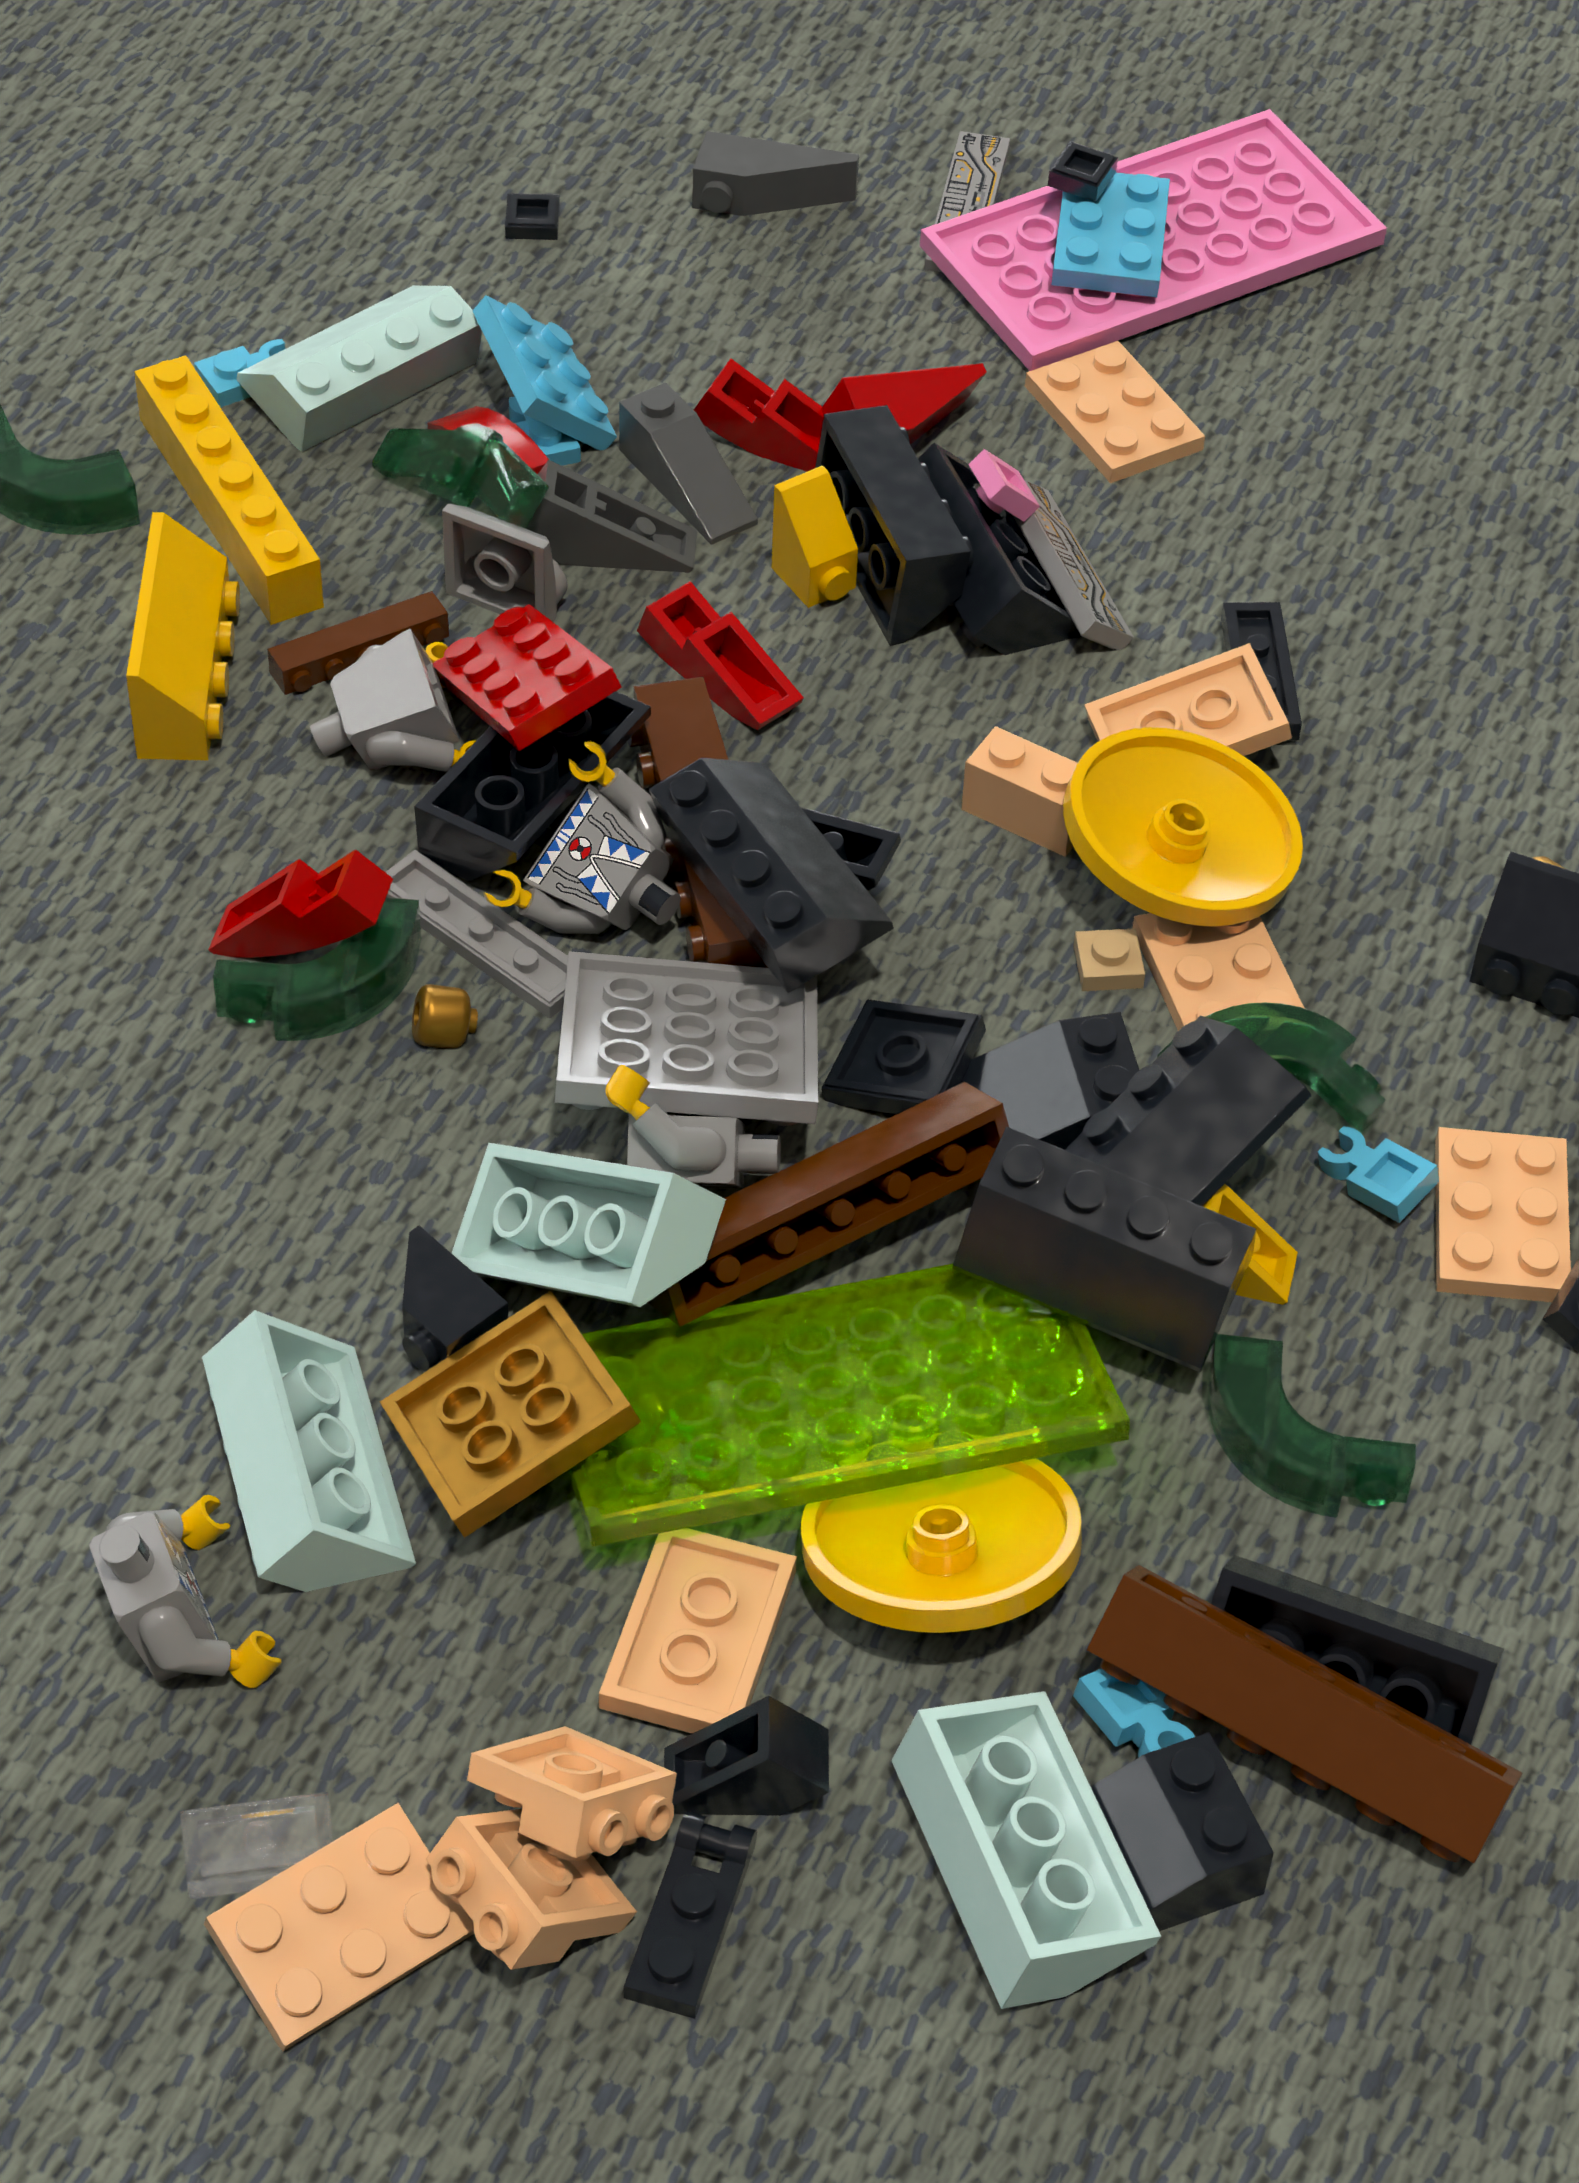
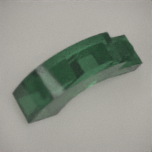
M0 404L1 514L32 529L69 535L104 533L140 524L136 485L119 449L79 459L61 460L42 457L27 450L19 443Z
M386 897L375 925L350 938L344 939L335 949L311 961L297 964H274L217 959L213 975L217 1017H228L242 1023H253L259 1020L274 1021L276 1041L323 1038L347 1031L370 1020L382 1012L400 995L414 972L421 944L419 900Z
M1267 1002L1232 1006L1206 1016L1207 1018L1237 1027L1296 1079L1312 1088L1359 1132L1362 1133L1379 1117L1386 1100L1379 1094L1382 1091L1381 1086L1365 1068L1358 1064L1350 1067L1345 1062L1350 1057L1357 1038L1334 1021L1301 1007ZM1173 1040L1157 1055V1058L1173 1043Z
M1224 1334L1217 1335L1214 1341L1208 1379L1210 1421L1221 1448L1234 1466L1248 1480L1285 1504L1303 1511L1334 1518L1338 1516L1342 1496L1355 1497L1365 1504L1374 1506L1386 1505L1391 1502H1407L1416 1464V1444L1341 1436L1312 1425L1297 1413L1285 1395L1281 1375L1283 1341Z

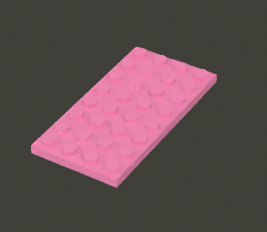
M1268 109L1117 162L1116 173L1147 174L1153 177L1170 179L1157 297L1051 285L1063 191L1049 186L921 229L920 247L1027 369L1032 371L1383 245L1387 227Z

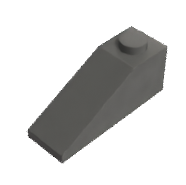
M707 131L693 167L692 208L715 213L747 216L855 201L858 190L859 154Z
M666 382L619 402V450L711 545L758 525L757 516L697 413Z
M548 460L517 502L514 525L546 536L550 542L552 558L560 564L690 573L694 568L697 529L553 461Z

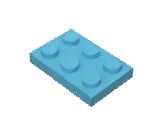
M1115 173L1096 202L1063 191L1051 285L1157 297L1170 179L1153 177L1147 174Z
M485 295L473 309V313L523 414L598 450L607 449L617 438V435L606 416L609 412L607 406L596 396L589 383L591 378L589 371L578 361L571 348L573 340L569 334L555 323L549 322L547 325H544L532 319L522 307L515 303L509 302L507 305H504Z

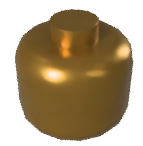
M432 984L424 985L418 991L414 1002L412 1014L413 1038L416 1043L423 1046L458 1048L463 1045L468 1033L475 1032L478 1011L475 1008H471L470 997L464 989Z

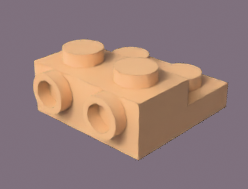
M564 1726L472 1752L467 1781L494 1792L495 1799L504 1805L522 1808L519 1827L520 1834L547 1845V1852L554 1857L570 1861H580L588 1859L593 1852L611 1856L621 1846L634 1844L639 1837H645L652 1841L661 1839L670 1828L674 1816L672 1800L677 1773Z
M522 1809L456 1817L426 1858L431 1866L432 1880L441 1893L449 1895L454 1902L463 1907L473 1920L474 1934L479 1944L483 1948L492 1951L496 1957L504 1961L510 1970L559 1962L575 1940L619 1933L625 1929L637 1913L592 1854L588 1859L580 1861L560 1859L547 1852V1845L520 1834L519 1827Z

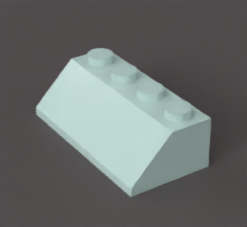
M413 285L238 372L237 381L298 450L303 452L477 363L482 330L471 307L452 286Z
M488 1143L452 1254L479 1276L641 1307L705 1264L726 1199L671 1172Z
M254 1310L203 1355L202 1359L210 1387V1396L214 1402L224 1442V1451L228 1457L238 1496L237 1501L242 1512L252 1551V1560L258 1577L308 1592L413 1567L416 1561L355 1347Z
M1045 1691L917 1711L891 1761L1001 2009L1067 1997L1157 1944L1161 1934Z

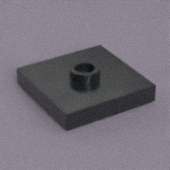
M867 999L821 1088L824 1100L845 1107L899 1114L959 1085L986 1032L983 1016Z

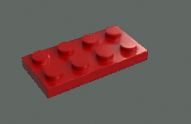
M530 604L525 607H514L501 613L494 620V626L474 638L466 637L454 642L444 651L442 658L433 662L440 683L519 751L622 688L610 665Z

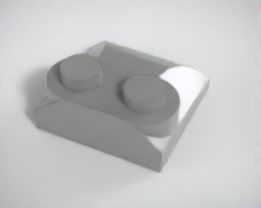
M447 504L442 510L446 594L498 614L514 607H525L530 604L554 622L557 618V604L566 594L568 583L562 568L552 558L550 542L547 537L466 506Z

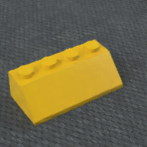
M152 512L126 674L137 759L208 761L211 739H222L223 706L216 702L217 697L227 698L229 667L228 662H222L223 656L232 657L234 653L233 621H228V616L239 615L240 586L238 581H229L226 556L164 512Z

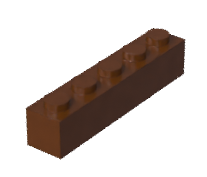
M433 591L421 594L268 648L269 672L284 695L296 691L304 692L312 685L329 679L332 680L335 675L354 664L368 647L383 645L408 629L412 630L422 646L441 642L444 638L449 637L448 612Z

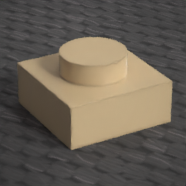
M1136 928L1075 932L1074 951L1082 991L1143 988L1145 971Z

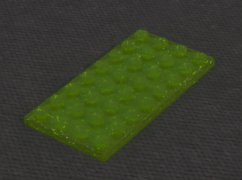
M947 1264L721 1307L681 1327L669 1318H663L582 1334L641 1422L570 1468L568 1473L591 1546L594 1547L1129 1440L1130 1418L1085 1324L953 1269V1264Z

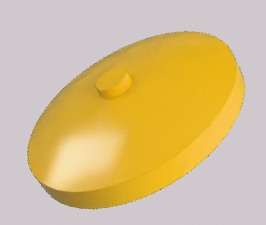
M1146 727L1134 728L1109 735L1095 743L1084 753L1077 763L1065 791L1063 801L1065 827L1074 849L1084 864L1104 885L1129 903L1172 921L1199 926H1226L1257 918L1272 909L1283 898L1301 863L1303 839L1300 824L1294 809L1282 790L1261 768L1237 751L1195 733L1170 728Z
M926 1438L884 1446L862 1454L834 1470L816 1487L803 1510L801 1520L802 1554L809 1577L821 1593L841 1609L863 1620L885 1627L914 1632L946 1633L976 1630L994 1626L1030 1612L1053 1597L1072 1576L1081 1555V1513L1077 1498L1066 1481L1051 1467L1027 1453L1001 1444L975 1439Z

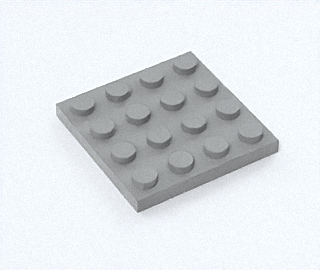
M569 951L554 1103L572 1104L577 1108L594 1110L602 1107L617 1108L607 1099L606 1085L617 1067L625 1065L650 1082L639 1101L649 1107L657 1103L666 1113L766 1120L779 1126H790L796 1123L816 1124L818 1108L817 976L787 993L769 968Z

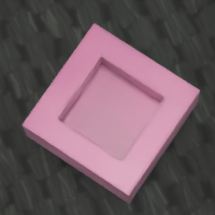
M983 449L968 464L980 483V486L976 489L977 494L994 512L1000 514L1003 510H1006L1025 522L1040 507L1020 472L987 450Z

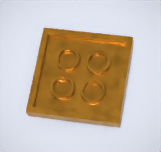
M552 1291L547 1292L380 1401L464 1538L641 1422L626 1397Z

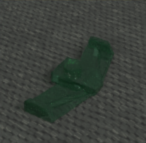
M478 423L460 426L455 430L392 428L387 433L372 460V467L386 477L396 479L398 476L423 478L419 488L445 503L470 507L477 495L501 520L525 529L549 489L548 484L503 442L501 434Z

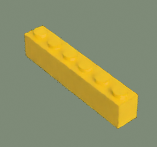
M185 355L134 371L141 422L269 623L273 625L324 608L320 558L188 357Z

